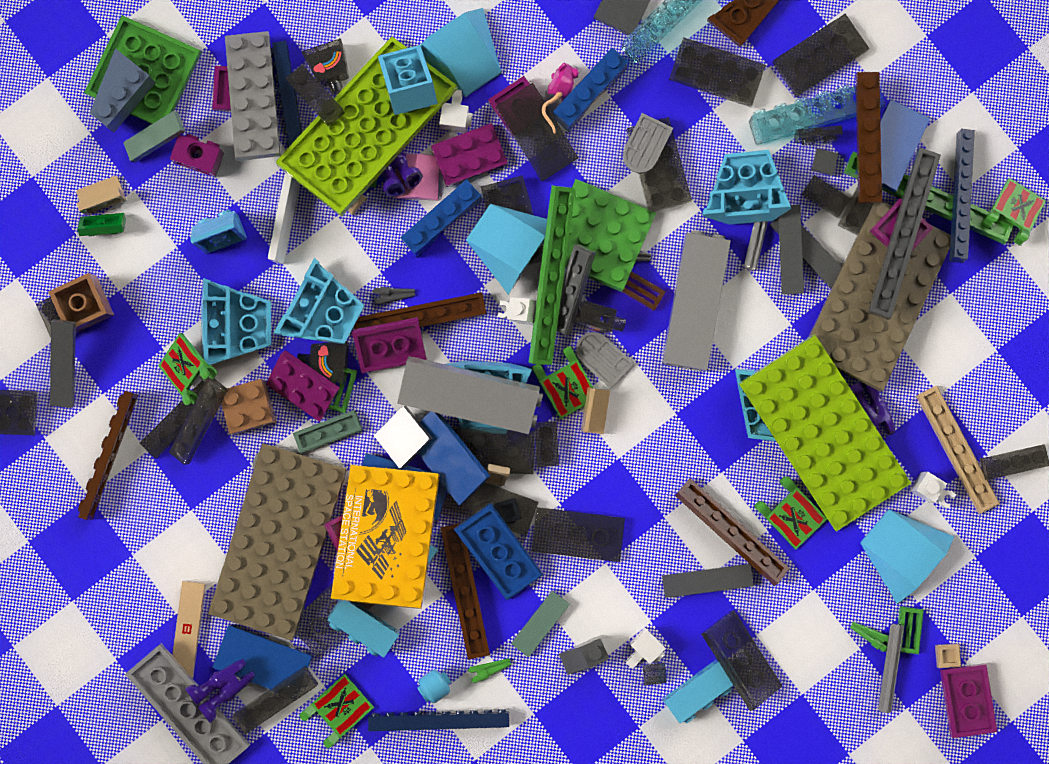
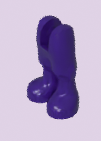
M402 152L381 173L386 178L383 190L388 197L399 196L405 192V188L396 176L394 168L398 169L408 189L416 187L423 178L418 168H410L408 166L406 155Z
M862 382L849 385L881 437L883 436L878 425L879 423L882 424L889 436L894 434L895 426L888 409V404L880 396L879 391ZM863 388L870 399L871 405L867 403L864 397Z
M244 659L230 664L221 671L214 672L209 681L200 686L190 685L185 688L196 705L212 691L220 689L216 695L198 706L209 723L216 719V709L222 703L234 699L236 694L245 688L255 677L253 671L243 675L239 680L235 676V673L247 664Z

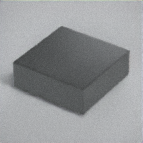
M817 148L811 171L832 176L838 153Z

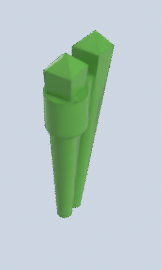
M852 622L850 626L852 630L870 642L877 650L879 649L881 652L887 651V646L883 642L888 643L889 636Z
M507 658L472 666L468 669V672H476L477 676H474L471 682H482L492 674L510 666L511 662Z

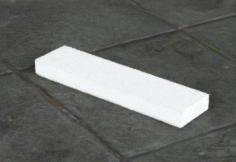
M287 173L284 174L268 253V259L277 264H284L300 186V183Z

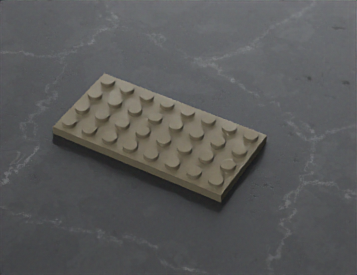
M884 201L880 204L871 205L808 338L813 334L817 336L839 371L880 392L885 389L946 258L951 242L950 234L932 226L933 229L911 252L891 319L887 320L867 313L887 247L869 231L892 207V205Z
M262 443L211 602L209 615L291 641L294 640L328 533L324 524L332 520L346 476V468Z

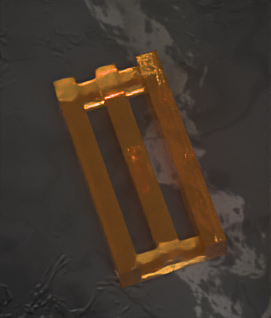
M631 271L629 277L655 291L659 296H654L627 280L626 285L655 301L654 304L625 287L622 293L655 311L666 291Z

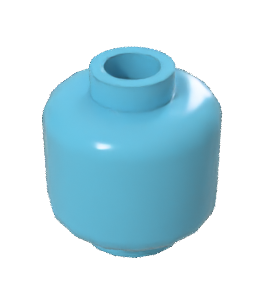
M434 669L419 679L420 686L417 689L426 702L437 703L450 693L448 685L452 682L445 672L440 674L438 670Z

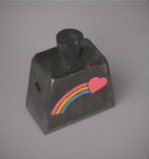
M341 38L301 51L320 88L329 86L331 94L338 95L343 89L341 81L349 78L345 48Z
M582 301L580 302L573 326L600 333L612 332V329L622 332L626 319L617 317V310Z
M347 341L345 344L331 342L311 344L310 354L298 353L297 358L326 379L336 384L346 385L347 373L345 370L348 368L350 347Z

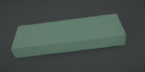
M172 111L123 142L129 160L134 163L184 133L185 129L179 113Z
M352 410L294 432L293 436L300 454L361 432L363 428L356 410Z
M552 590L511 644L529 658L570 604Z

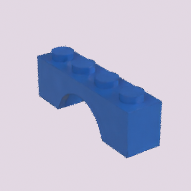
M611 48L553 111V119L570 132L582 119L597 97L606 88L613 85L625 72L628 61L615 49Z
M466 179L400 237L402 242L417 258L434 243L436 238L450 224L477 206L482 201L481 194Z

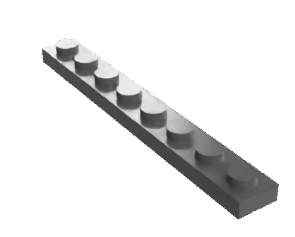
M923 148L917 150L867 312L869 314L890 320L941 154Z

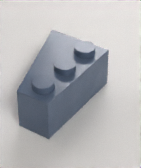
M115 48L90 114L114 133L156 82Z

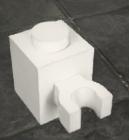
M456 90L452 95V104L444 103L442 105L439 122L440 129L466 133L467 126L471 127L473 114L469 113L468 106L461 105L462 90Z
M511 297L510 302L500 301V305L507 307L505 313H498L499 318L508 319L518 324H534L536 301Z
M921 472L910 489L912 493L928 503H936L938 501L939 505L945 509H948L950 505L944 501V497L948 495L951 498H955L957 495L952 491H945L944 488L947 483L929 472Z
M644 627L629 643L636 651L625 662L632 669L642 658L649 664L653 661L657 663L665 655L663 651L666 648Z

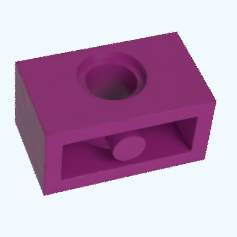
M186 134V137L179 135L170 160L174 164L216 177L224 152L219 148V144L212 141L203 143L194 135ZM203 150L202 156L194 158L195 151Z

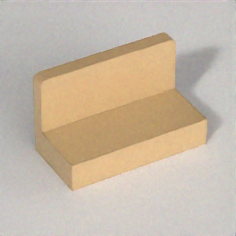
M117 176L107 178L76 191L80 201L76 204L79 211L84 215L126 200Z
M587 387L581 426L582 432L604 435L610 396L609 390Z

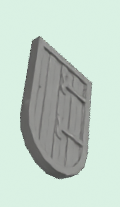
M642 113L628 142L625 144L623 162L626 167L636 173H646L651 170L656 162H658V158L673 128Z
M586 333L577 342L576 354L578 359L610 389L634 364L607 337L600 333Z

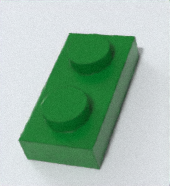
M124 213L80 217L77 231L79 236L90 237L101 234L124 232L126 217Z

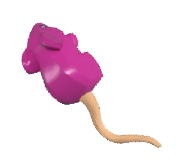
M565 62L561 64L555 73H552V81L548 85V94H554L555 96L545 102L542 107V115L552 127L554 134L556 129L545 112L546 107L557 102L560 98L563 101L573 89V79H576L579 75L577 68H573Z

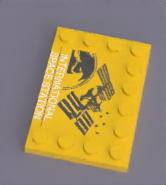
M350 465L331 599L422 609L440 476L438 473Z

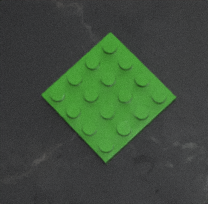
M121 15L84 93L94 99L96 98L116 48L156 82L130 113L134 117L153 124L175 110L202 52L195 47Z
M575 179L572 188L576 189L565 268L568 266L574 244L582 245L596 252L588 278L622 292L656 213Z

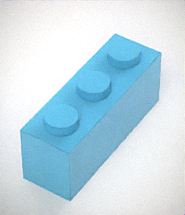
M339 600L328 615L330 627L338 632L343 630L349 634L348 638L356 644L361 642L367 646L366 650L376 657L380 655L384 658L399 636V630L356 602Z
M714 660L662 698V700L680 724L682 722L686 724L696 717L695 713L701 708L706 710L714 704L713 700L719 695L723 697L730 693L734 682L719 661Z

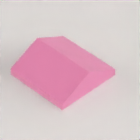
M405 154L408 166L410 168H418L423 178L416 187L408 189L396 168L395 174L402 182L405 192L402 195L395 196L394 199L438 201L439 167L435 157L424 154Z

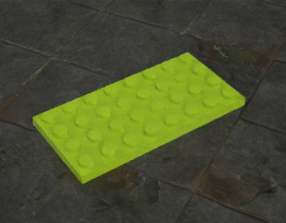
M393 36L275 162L278 167L341 217L442 108V105L458 90L455 83L426 62L433 81L438 104L394 115L378 59L380 55L407 48Z
M815 334L738 383L835 531L843 528L911 484V481Z

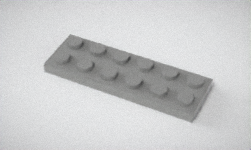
M269 31L225 36L236 161L279 157L281 154Z
M162 643L125 674L203 764H229L249 747L250 744L219 708L216 709V719L211 723L208 722L198 706L210 698L206 696L198 705L194 703L185 688L190 685H199Z

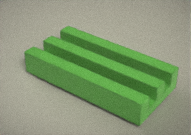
M336 365L331 382L336 385L339 371H342L343 375L335 403L330 405L329 409L346 413L358 371ZM349 373L351 374V377L344 398V402L341 408L339 407V403L341 400L347 375Z
M900 606L899 625L904 626L905 614L908 612L904 648L901 644L900 652L919 654L924 610ZM913 613H917L913 649H911Z

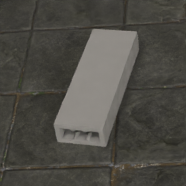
M692 230L691 233L687 232L684 237L662 359L663 365L700 372L708 370L731 241L725 240V236L714 234L712 237L704 236V233L701 231Z
M409 356L397 404L529 434L530 428H535L538 415H534L536 407H540L543 394L539 393V386Z

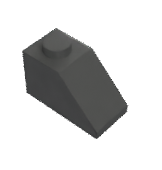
M600 636L559 653L567 675L588 669L609 659Z

